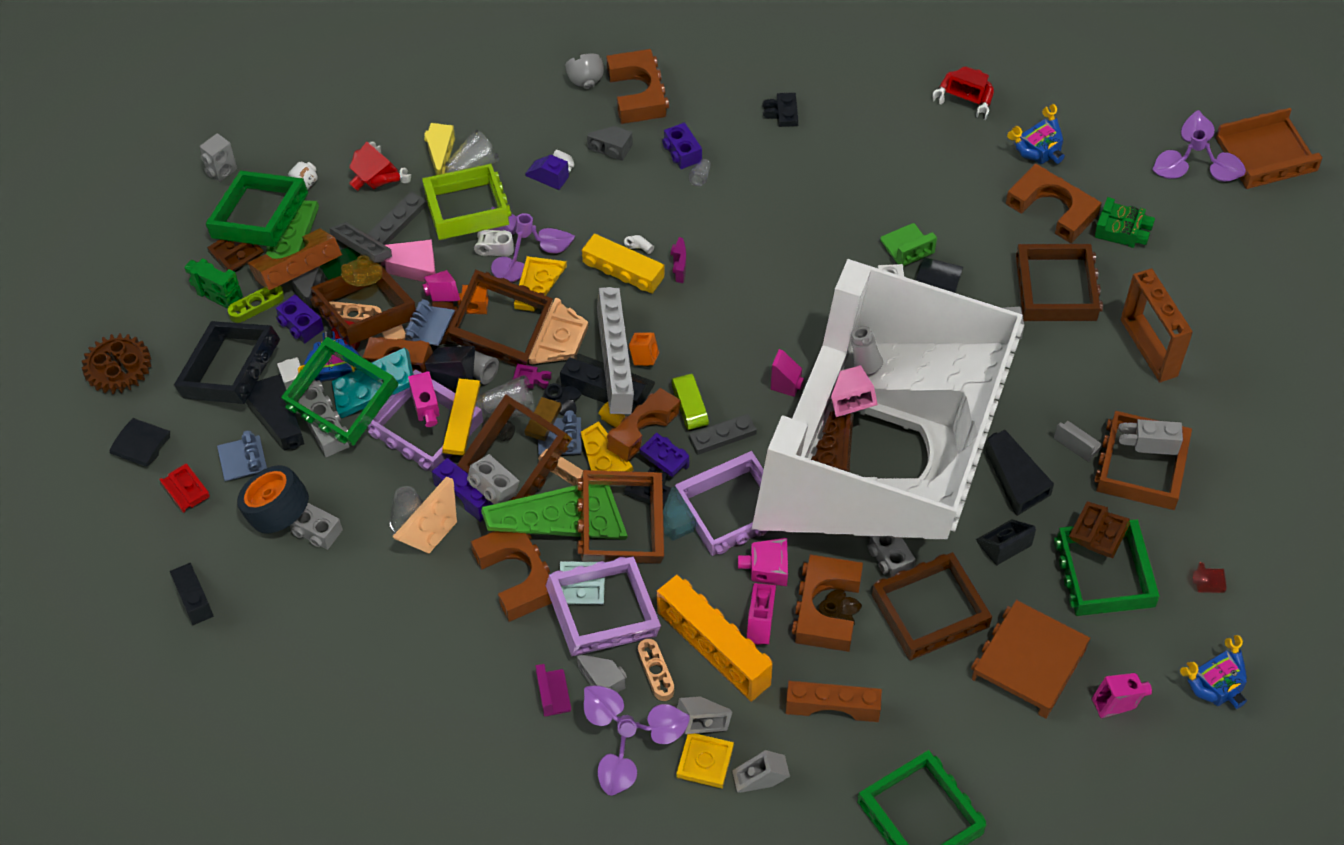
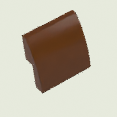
M221 239L207 247L208 252L226 271L228 269L235 271L264 253L262 248L256 244Z
M1087 501L1069 537L1081 546L1113 559L1130 525V518L1109 513L1108 507Z

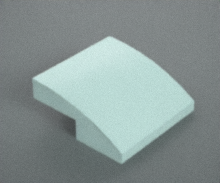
M560 562V571H569L578 566H592L597 562ZM605 577L561 586L567 604L604 605Z

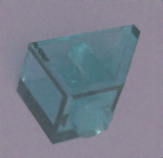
M676 486L671 488L663 509L664 534H668L672 541L696 531V519Z

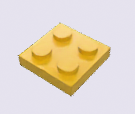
M696 733L688 734L677 770V778L723 789L734 742Z

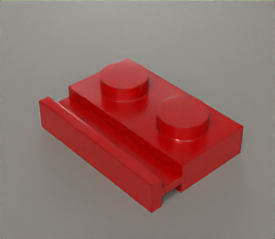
M187 463L169 473L166 478L159 479L161 485L182 513L186 512L185 509L192 508L210 497L208 490Z

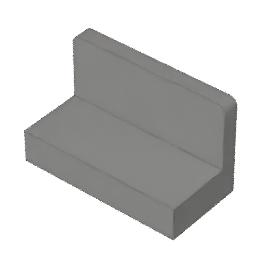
M1067 421L1065 424L1060 422L1057 425L1054 439L1087 462L1101 450L1102 443L1071 422Z

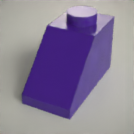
M548 155L535 160L525 173V176L560 190L569 178L568 161Z

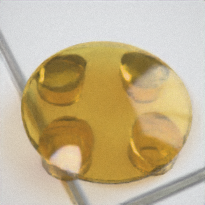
M362 255L357 260L344 264L341 267V275L343 280L350 285L369 286L381 279L383 270L378 263H374L368 256Z

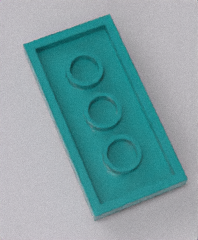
M402 348L372 362V364L393 375L399 385L391 396L410 388L408 376L414 374L410 354L406 348ZM358 369L355 372H350L333 380L332 385L339 416L344 418L364 409L382 384Z

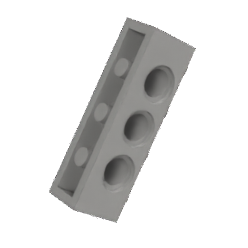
M314 379L298 403L347 432L346 426L341 427L340 425L341 418L338 412L332 411L331 407L333 405L329 396L323 395L324 388L320 380L316 381ZM306 421L325 457L349 448L348 442L342 444L334 437L335 434L331 432L326 434L318 428L317 423L313 422L310 424Z

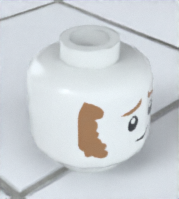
M298 162L289 171L288 177L304 178L308 190L317 181L318 176L315 172L317 169L310 162Z

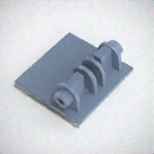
M422 299L421 302H418L416 312H413V317L410 318V323L405 329V340H421L429 342L430 345L439 346L455 310L429 306L427 300Z
M569 410L566 411L563 418H556L553 425L572 438L567 446L568 450L562 453V455L582 454L581 417H576L574 412ZM551 431L545 441L538 439L539 456L545 449L550 447L557 437Z
M251 431L243 432L242 440L217 446L225 481L253 475L267 468L260 436H255Z

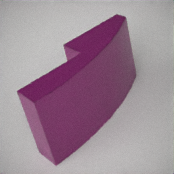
M679 237L676 245H672L671 256H673V273H675L676 282L684 283L686 275V247L683 238Z

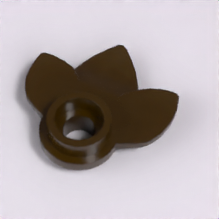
M837 589L828 593L826 600L820 603L818 610L827 617L854 621L852 615L861 610L862 604L855 598L846 597L844 590Z

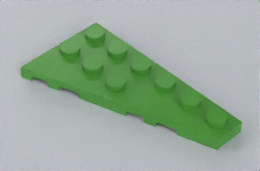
M589 484V537L626 540L628 536L610 486ZM577 485L493 504L481 509L488 531L581 537V533L577 532L578 519H581V512H577V500L581 498V491H577Z

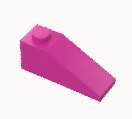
M754 583L747 638L751 639L754 644L769 645L776 585Z

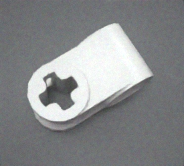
M478 231V242L474 247V251L481 256L508 257L514 253L513 238L509 231Z

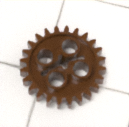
M119 333L117 338H114L111 334L109 340L102 337V343L95 341V348L88 347L90 353H84L85 360H82L83 367L81 368L86 381L89 382L91 387L94 386L97 391L102 388L103 393H106L110 389L112 394H114L116 389H119L123 393L125 387L131 390L132 384L139 386L137 380H145L143 374L150 373L148 368L152 366L150 362L152 359L148 347L144 345L143 341H138L137 337L131 339L130 334H127L125 338L122 337L121 333Z

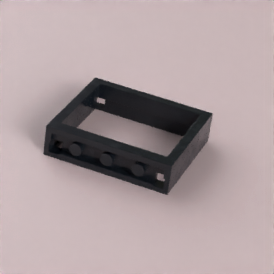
M211 321L174 383V387L184 399L245 404L277 347L280 337L271 325ZM225 338L257 340L233 385L200 383Z

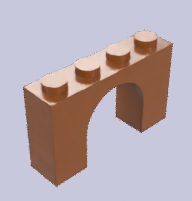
M651 49L606 56L610 83L636 79L649 85L641 93L617 97V109L621 124L666 117L669 101L667 97H664V83L660 84L662 80L660 69H656L658 67L657 57L653 56Z
M1036 163L1008 191L1006 205L1021 214L1035 200L1042 197H1054L1063 201L1069 210L1058 220L1055 234L1071 244L1099 215L1102 203Z
M319 228L302 236L306 245L302 250L278 259H273L265 254L248 262V265L255 280L266 289L271 290L341 256L342 253L335 237Z
M494 531L471 541L472 553L481 570L507 559L521 560L531 568V573L524 582L498 593L500 606L508 621H513L551 604L552 602L546 588L550 570L547 563L540 560V551L536 544L532 545L530 533Z
M810 554L809 562H804L802 576H806L805 582L801 581L799 595H803L802 601H797L795 614L799 615V619L793 622L792 634L796 635L795 643L846 652L850 651L854 621L827 617L817 611L812 601L817 594L829 589H842L859 593L863 568L862 562Z

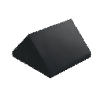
M475 346L436 348L425 362L431 379L447 389H457L459 379L473 380Z
M1011 519L976 540L997 566L1031 547L1036 528L1034 525Z

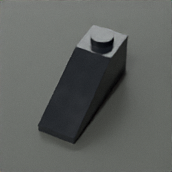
M191 562L171 570L170 574L192 625L214 617Z

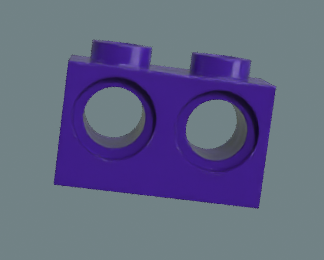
M685 122L664 130L663 146L666 150L670 151L673 162L677 163L681 169L702 162V147Z
M295 294L276 307L278 323L282 327L286 326L295 339L299 338L304 344L324 330L321 317Z

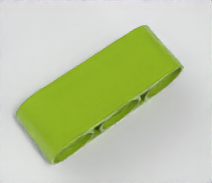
M693 374L671 378L675 397L681 400L679 409L687 430L709 425L708 415Z

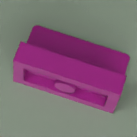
M545 664L535 665L544 717L571 712L564 670L546 672Z

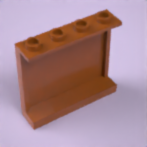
M1291 108L1280 109L1275 112L1260 114L1219 126L1216 140L1224 153L1235 155L1245 166L1246 173L1239 178L1246 189L1318 171L1323 158L1319 152L1312 154L1289 119Z
M1016 600L1012 607L1008 606L1002 617L1004 618L1002 624L997 623L992 633L994 636L992 641H986L982 649L984 654L981 659L978 657L975 659L971 670L974 671L972 680L975 681L978 676L1039 707L1038 715L1047 719L1087 650L1090 637Z

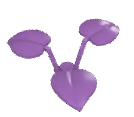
M1197 110L1186 120L1181 130L1182 138L1186 142H1191L1185 155L1182 157L1175 150H1167L1161 153L1156 159L1153 172L1163 178H1179L1189 169L1188 163L1184 160L1188 158L1191 149L1201 151L1206 148L1213 162L1210 166V173L1215 179L1231 181L1243 176L1246 173V169L1243 163L1233 154L1220 153L1217 159L1213 157L1210 144L1207 141L1214 136V126Z
M523 213L515 216L512 214V216L508 217L510 225L489 230H506L512 235L515 232L518 234L513 259L508 257L496 258L491 265V271L495 277L505 278L510 282L521 279L524 264L516 261L521 238L528 237L532 232L536 241H540V248L554 254L564 251L574 241L575 236L552 228L542 229L537 234L536 226L532 225L533 218L531 215Z
M586 686L584 688V712L586 718L592 724L598 726L608 725L613 718L617 721V729L621 735L619 757L614 754H606L598 765L600 785L606 794L613 796L632 786L637 777V768L631 759L623 758L626 737L633 736L636 728H640L646 731L651 730V737L655 743L669 744L677 740L684 733L690 717L687 713L672 705L660 704L653 707L648 714L647 719L650 726L640 724L639 722L635 723L634 718L629 715L616 716L624 709L623 699L616 691L604 686Z

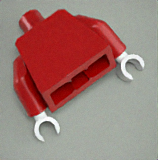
M962 67L957 71H951L946 74L939 86L940 89L933 92V101L940 97L939 104H943L945 101L944 92L946 91L977 104L981 103L982 105L978 107L976 117L978 118L979 113H984V120H986L994 88L991 82L988 81V74L978 69Z
M366 142L361 149L356 150L353 154L349 168L356 176L349 184L357 191L365 183L372 189H376L392 182L401 181L402 183H409L411 181V174H408V170L402 168L400 173L397 172L398 169L381 154V146L378 145L376 147L375 142Z

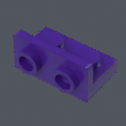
M655 433L640 448L642 456L671 477L681 468L685 470L689 468L688 453L682 448L679 449L667 437H662L658 433Z

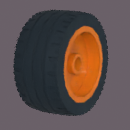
M283 465L271 466L256 473L244 484L240 490L237 505L242 515L258 532L269 534L283 530L293 524L306 509L309 502V494L305 485L290 468Z

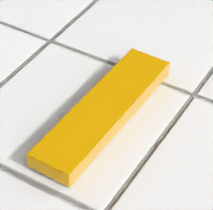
M458 380L442 448L443 453L465 454L480 389V381Z

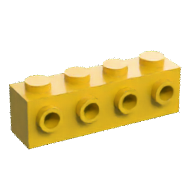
M595 233L582 249V261L587 266L594 267L606 275H612L624 283L638 287L642 291L653 294L665 277L664 264Z

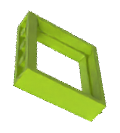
M492 164L422 178L426 200L439 240L510 225L508 218L512 216L510 205L503 191L499 174L494 172ZM487 184L490 185L497 209L443 220L436 195Z

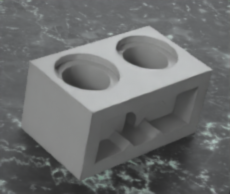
M218 133L199 146L202 154L201 159L205 164L204 170L210 178L214 177L217 181L221 182L237 170L230 142Z
M490 454L470 465L467 481L481 492L487 500L493 504H498L516 496L519 480Z
M307 503L308 505L302 515L290 525L291 532L298 538L303 537L309 540L316 547L321 546L328 550L343 531L340 519Z
M870 536L868 550L872 557H876L881 572L884 575L886 574L888 578L895 576L902 570L908 571L915 567L916 559L902 537Z

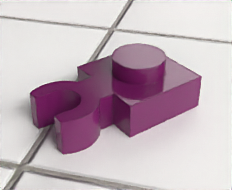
M517 364L512 382L513 386L534 389V385L538 384L541 388H546L549 385V381H544L543 379H551L552 375L550 371L539 373L538 367Z

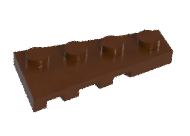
M830 411L822 431L823 437L818 441L816 445L817 452L815 456H812L811 460L850 472L853 412L836 417L835 412Z

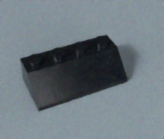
M582 354L570 356L560 371L561 387H575L582 395L606 404L608 402L604 363ZM631 373L634 392L631 412L633 413L638 405H642L646 401L655 385V381Z

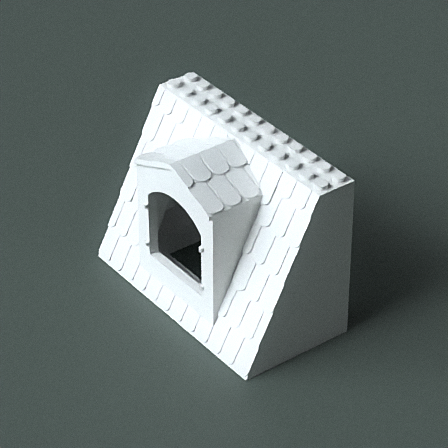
M847 259L835 288L822 348L793 418L781 416L768 447L752 529L759 531L854 534V536L948 539L950 530L954 532L956 530L971 485L969 483L972 482L976 470L975 466H977L982 452L980 449H983L987 433L993 420L991 416H994L999 402L995 399H1000L1004 387L1000 383L1005 384L1009 369L1005 367L1010 368L1014 354L1010 352L1016 351L1019 338H1016V336H1021L1024 324L1020 323L1023 315ZM860 326H867L872 331L878 351L883 359V365L878 371L867 374L874 385L878 405L859 410L858 412L862 415L867 414L904 426V429L907 430L910 428L920 432L926 444L928 462L925 471L919 478L878 479L877 477H861L811 460L812 456H815L817 452L816 445L818 441L823 437L822 431L829 413L834 411L831 395L839 373L842 370L854 367L851 333Z

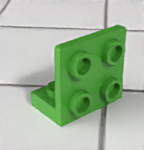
M912 223L881 236L880 241L896 263L905 266L935 253L937 237L933 232L923 235L916 224Z

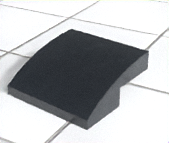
M924 257L916 281L956 293L963 266Z
M132 418L115 439L109 453L147 467L159 456V448L170 439V431Z

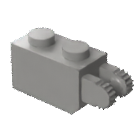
M1138 419L1137 423H1121L1118 426L1119 431L1124 433L1119 437L1120 444L1135 446V450L1141 453L1178 455L1183 442L1182 422Z

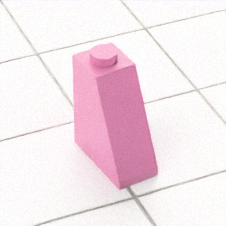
M432 240L385 245L392 250V257L381 262V266L385 265L388 274L425 282L424 277L436 274Z
M861 365L840 371L831 395L836 417L878 405L874 385Z

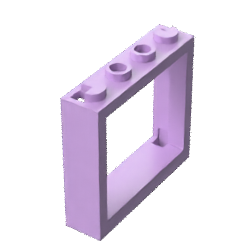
M416 369L413 371L414 375L421 373ZM431 379L437 402L452 410L455 393ZM408 388L389 397L369 424L368 432L373 438H379L384 441L389 448L401 452L406 459H412L424 470L432 472L446 458L449 459L453 454L443 453L442 446L431 457L383 427L411 397V390ZM477 406L475 407L469 436L483 422L482 409Z
M752 451L675 485L677 501L711 556L723 554L737 544L743 545L750 538L762 536L768 532L752 529L753 523H750L713 540L689 501V498L749 471L760 487L764 469Z
M634 556L629 558L620 557L606 563L601 561L587 567L578 566L564 572L555 571L548 577L546 588L571 656L657 636L661 625ZM627 572L645 621L579 636L561 586Z

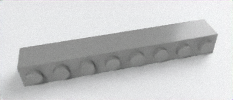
M612 287L599 288L597 313L610 414H631L634 392L620 289Z

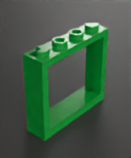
M240 170L211 216L207 219L206 227L211 238L276 247L308 195L304 178ZM247 188L286 193L266 227L226 222Z
M326 337L281 398L287 404L285 407L292 413H301V417L308 423L312 424L315 422L318 424V428L326 434H329V432L335 434L334 437L342 444L348 442L354 446L399 384L393 375L331 338ZM332 355H335L382 384L347 432L298 403Z
M1138 519L1130 520V525L1124 537H1127L1143 593L1139 595L1083 601L1068 546L1069 543H1076L1069 537L1074 526L1059 528L1057 537L1054 538L1055 549L1060 552L1059 565L1061 569H1064V584L1066 589L1069 588L1070 591L1069 604L1071 608H1074L1076 616L1156 607L1160 596Z
M929 750L858 794L857 803L888 845H909L874 797L926 766L971 825L942 845H968L984 835L986 820L979 811H975L968 795L959 790L954 777L946 773L941 760L937 756H933Z

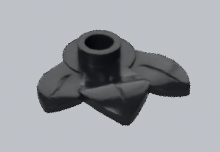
M556 383L548 385L544 391V398L561 403L562 408L559 412L561 415L564 416L566 411L569 410L573 411L576 415L577 407L574 400L582 395L581 392L572 386L561 387Z

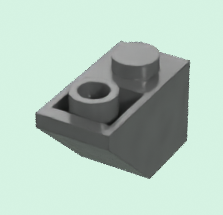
M617 126L590 132L587 135L588 149L623 161L633 145L632 132Z
M319 266L291 280L293 291L312 309L311 299L313 296L311 287L324 282V275L321 274Z

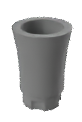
M860 326L851 333L854 367L861 365L866 374H871L882 367L883 359L878 351L872 331L867 326Z
M475 351L473 377L486 385L497 374L499 361L497 358Z

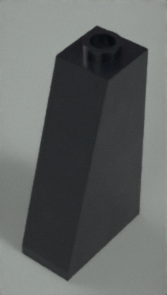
M281 374L257 381L245 403L285 451L304 445V440L295 414L285 407L287 404L281 398L286 391V387Z
M1005 429L999 433H993L987 440L986 453L1014 513L1018 516L1051 496L1054 483Z

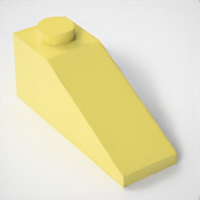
M431 123L429 130L425 132L424 140L428 144V151L436 175L445 174L455 141L454 126Z

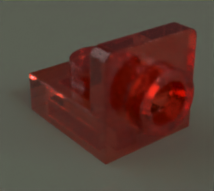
M1199 562L1197 570L1193 571V583L1197 584L1198 592L1225 593L1227 587L1224 569H1206L1204 562Z

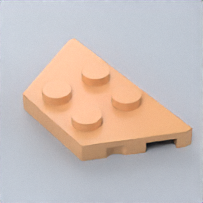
M555 298L529 357V364L568 360L570 356L576 355L589 327L588 321L578 316L573 309L566 308L561 304L559 298Z
M445 477L393 535V538L430 554L457 523L454 480Z

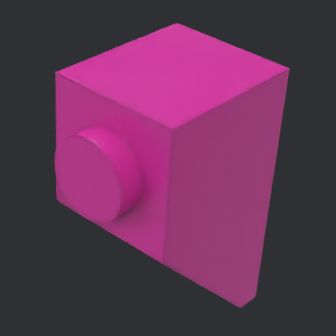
M447 270L424 277L425 284L422 285L425 295L429 296L432 301L460 300L456 282Z
M779 349L772 364L771 390L795 397L797 390H801L804 384L802 368L783 350Z

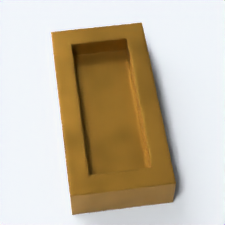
M541 397L534 413L554 424L562 406L559 402ZM530 419L525 429L526 436L542 441L546 440L550 432L532 419Z

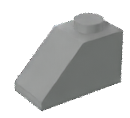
M587 655L577 656L578 668L591 686H604L617 693L626 688V673L621 666L617 667L613 660Z
M703 697L679 698L677 708L687 713L690 717L688 726L684 731L685 734L728 730L732 715L731 709Z
M767 750L732 770L736 789L739 793L773 787L790 777L785 755Z

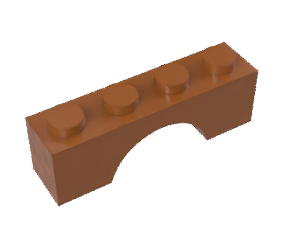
M662 388L658 389L654 394L651 393L642 405H638L630 416L624 417L620 425L609 431L607 435V449L628 462L640 451L642 434L639 430L644 426L652 424L667 426L678 416L681 400Z
M788 681L786 714L810 716L812 713L820 710H837L851 715L857 721L879 722L882 689Z

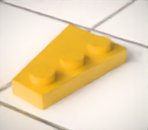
M527 256L519 286L524 285L530 290L544 293L546 296L567 267V262ZM514 301V309L534 312L537 309L523 302Z
M599 421L581 431L591 470L634 471L629 461H625L607 449L608 433Z

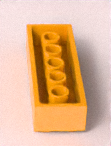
M675 575L657 590V613L746 698L752 702L771 686L773 664L770 657L758 651L753 641L743 637L737 626L733 623H728L720 610L712 608L708 604L707 599L702 594H697L686 579L682 580L678 575Z

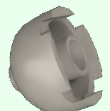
M598 54L580 55L581 59L575 60L571 58L567 61L565 68L569 80L579 87H584L585 89L592 88L603 76L604 65L602 58Z

